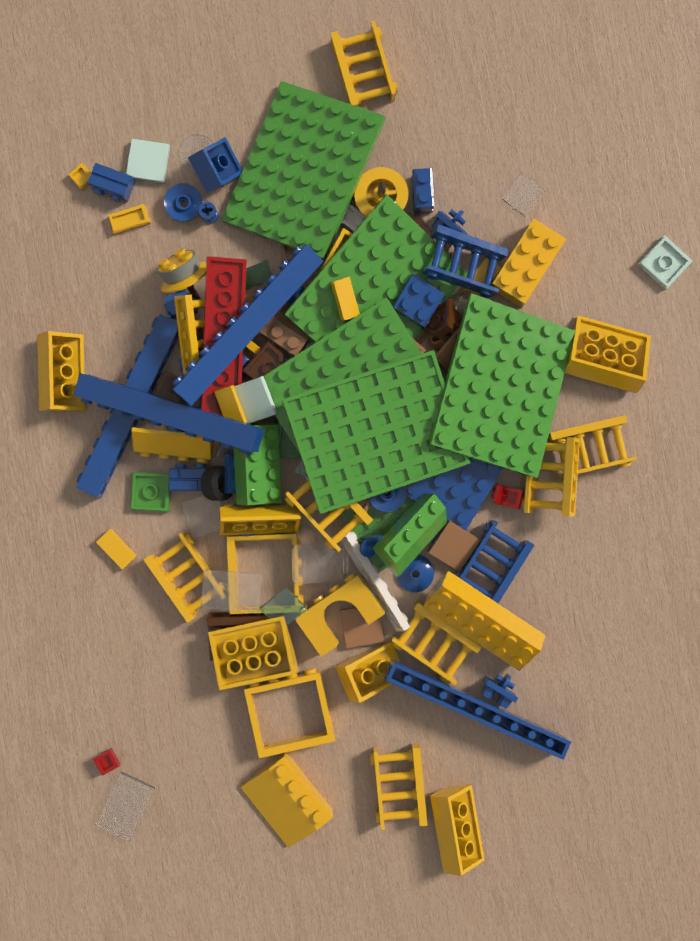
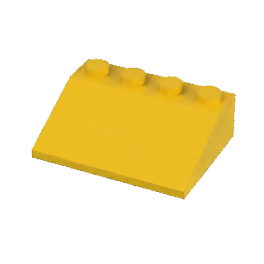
M578 315L573 329L575 334L565 374L638 393L646 382L651 336Z
M284 616L208 632L219 690L295 675L299 672L295 651Z
M287 752L281 753L240 787L287 847L317 831L333 818V809Z

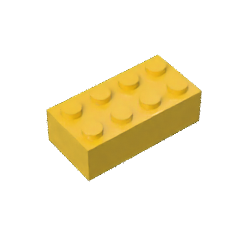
M533 219L491 286L499 289V295L522 308L566 241V238Z

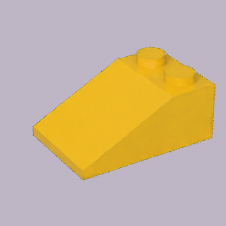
M392 641L349 658L335 666L350 702L361 703L392 685L383 677L391 659L400 662Z

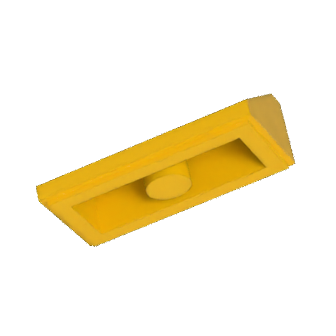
M350 277L332 281L331 286L340 319L345 321L360 315Z

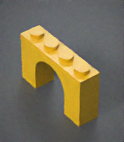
M354 573L350 574L344 579L345 583L341 586L338 584L334 585L328 590L329 594L325 597L320 595L313 600L314 604L309 608L305 605L300 611H297L296 622L321 657L337 647L339 643L325 620V610L329 604L335 601L352 603L368 625L386 612L360 573L354 575Z

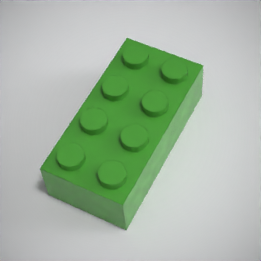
M253 425L265 429L259 451L251 452V455L239 452L240 448L233 446L236 505L282 503L278 425Z

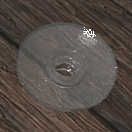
M200 134L187 137L179 149V158L184 168L196 174L188 157L196 151H200L213 144V141Z

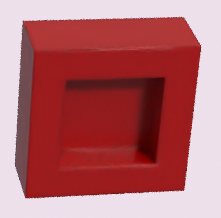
M112 748L93 758L102 776L121 765Z

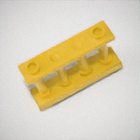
M375 20L371 21L370 32L343 39V37H339L338 31L331 32V45L348 104L359 107L361 101L389 94L391 102L395 101L398 89L396 82H392L380 41L382 39L381 29L376 27ZM373 39L376 50L351 57L345 56L343 50L347 46ZM379 58L381 68L357 75L350 74L349 68L351 65ZM384 76L386 86L363 93L355 92L354 86L356 83Z
M192 295L174 296L183 375L187 372L185 368L193 360L196 362L199 359L198 348L203 347V339L197 340L196 328L204 327V319L195 320L193 309L204 307L205 299L192 300Z
M626 415L551 432L548 436V441L554 440L555 443L564 444V441H566L565 437L573 435L574 438L580 439L579 456L582 468L578 469V474L618 464L619 468L631 465V461L636 460V456L627 458L621 434V424L627 423ZM610 427V430H613L619 460L608 461L602 436L603 428ZM591 431L592 435L594 434L601 464L594 466L589 464L583 439L585 437L584 433ZM559 451L561 463H563L566 453ZM564 473L556 474L557 478L563 477L564 480Z
M567 437V441L564 444H546L545 451H564L566 453L565 461L563 463L542 462L540 470L563 471L564 481H536V478L526 476L525 497L522 500L524 513H534V508L558 509L562 512V516H575L580 439ZM535 489L561 490L563 492V500L560 502L535 500Z
M309 480L292 495L288 491L285 492L287 496L285 500L292 508L295 505L327 539L324 543L332 551L334 549L338 552L341 551L337 543L359 523L362 524L364 522L366 525H369L373 521L367 512L355 502L334 509L318 524L310 516L318 509L316 500L306 509L297 502L311 489ZM351 508L356 513L353 515L354 518L335 536L330 538L324 529L343 511Z
M183 532L178 535L181 539L179 543L160 556L152 554L143 560L186 622L189 623L197 617L195 614L196 610L218 594H220L222 599L227 596L228 593L226 591L228 588L222 580L218 581L193 545L195 541L189 533L186 535ZM187 547L192 557L171 572H166L162 567L164 565L163 562ZM195 563H198L204 572L183 587L177 588L173 583L174 578ZM208 578L215 588L192 604H188L184 598L185 594Z
M416 601L413 605V609L416 610L415 616L409 623L410 627L402 633L399 639L393 635L391 637V641L394 642L392 645L401 652L404 649L440 674V679L449 685L451 682L456 685L457 680L452 676L469 652L474 651L478 653L482 647L423 608V604ZM426 617L431 621V627L414 650L405 643L421 619L424 620ZM442 628L447 632V637L432 659L428 660L421 653L437 630L440 631ZM459 640L463 643V648L445 672L437 664L452 642Z
M411 743L412 750H408V752L378 755L377 747H373L374 753H370L371 765H375L379 811H375L376 823H380L381 830H385L384 821L408 818L419 820L420 826H428L419 743ZM403 760L413 762L414 769H410L407 772L379 773V763ZM408 779L415 781V788H412L411 791L381 793L380 782ZM417 800V807L414 810L383 813L382 801Z

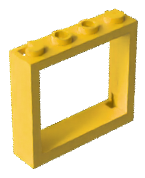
M297 533L227 536L230 614L300 611V606H304V597L300 595V587H303V576H299V568H302V556H298V549H301V537H297ZM291 539L294 604L239 606L237 542Z
M309 668L304 670L305 673L271 679L261 683H252L245 687L244 692L259 758L335 742V733L320 669ZM316 680L327 731L263 745L252 694Z

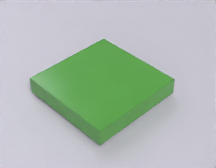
M132 472L130 510L170 512L171 491L169 490V474Z

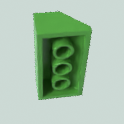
M434 493L422 494L372 548L396 577L401 575L447 523L446 507Z

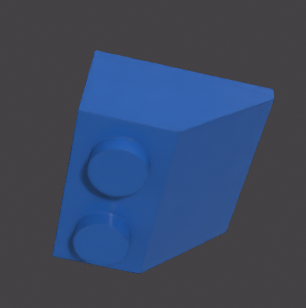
M226 137L188 157L206 193L226 184L241 175L243 171Z

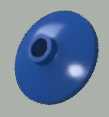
M187 183L172 186L164 198V206L169 216L181 222L190 221L197 217L199 206L203 203L200 192L194 186ZM183 202L188 203L186 207L181 206Z
M402 486L390 490L389 494L381 493L368 499L377 510L392 512L399 509L405 502L407 496L406 487Z
M418 554L401 575L397 577L398 583L407 591L421 592L432 583L434 568L426 557ZM414 570L419 571L418 577L412 576Z

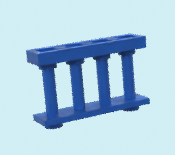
M439 224L432 229L430 237L436 239L437 244L432 264L424 267L421 271L422 274L427 275L426 277L432 280L439 279L480 293L479 295L485 298H490L499 292L498 288L491 286L497 262L507 257L509 249ZM445 243L451 244L455 248L449 272L439 268ZM463 249L471 251L472 254L467 277L456 274ZM481 255L489 259L484 284L474 280Z
M492 520L491 523L489 521L486 523L482 530L484 534L480 539L481 541L466 561L462 570H458L455 575L496 603H499L533 549L534 544L527 540L520 543L496 529L495 527L498 522ZM491 534L515 549L517 553L513 559H508L485 544ZM480 551L505 565L506 571L504 574L498 575L475 561ZM471 567L495 582L496 587L493 592L487 591L465 577Z

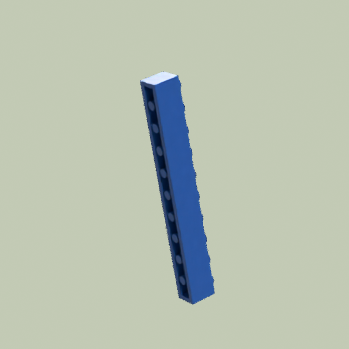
M307 244L294 249L291 253L293 257L289 261L285 260L278 267L280 271L276 275L272 274L265 281L267 285L263 290L259 288L252 295L254 299L251 303L248 304L246 302L239 309L240 315L237 318L233 316L226 323L228 328L223 333L219 331L212 339L214 343L210 347L205 346L199 353L201 357L196 362L193 360L185 368L187 372L183 377L179 375L172 382L174 386L171 390L188 406H192L321 265L323 260Z
M159 314L153 320L151 326L153 329L150 335L147 334L144 339L142 352L139 351L136 355V364L133 369L129 370L127 374L128 381L125 386L152 394L179 338L177 321L162 314ZM111 408V416L102 426L101 430L103 432L101 437L97 438L94 442L93 448L95 449L92 455H89L85 461L86 468L84 472L79 474L76 481L78 483L76 488L97 498L103 496L132 436V427L135 428L139 421L132 418L130 413H126V415L115 413L114 408Z
M79 374L74 396L81 398V402L87 404L95 402L98 403L97 407L107 410L111 407L115 409V413L122 415L130 413L132 418L143 421L146 418L150 420V424L161 426V424L168 425L167 429L178 432L180 429L185 431V435L195 438L199 435L203 437V441L210 443L218 441L221 442L222 447L232 449L234 446L240 448L239 452L251 455V452L259 451L265 430L89 374Z
M391 659L383 676L386 681L562 760H564L571 741L565 736Z

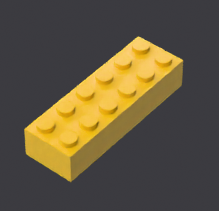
M447 571L431 589L425 600L423 608L518 671L541 652L545 638L543 633L450 571Z

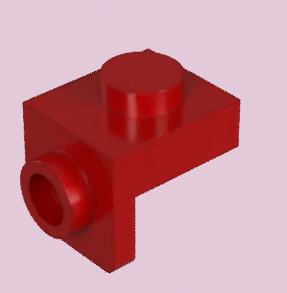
M497 484L492 492V502L519 510L524 491Z

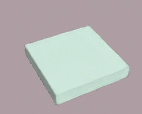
M132 139L126 174L134 179L165 184L170 145Z
M664 235L637 265L666 290L691 264L692 260Z
M263 376L234 386L247 419V424L278 413Z

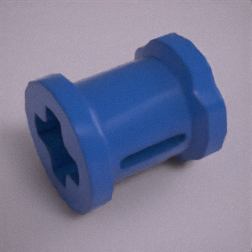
M203 202L199 206V214L202 220L207 224L215 223L218 219V212L213 203ZM207 210H211L209 216H206Z

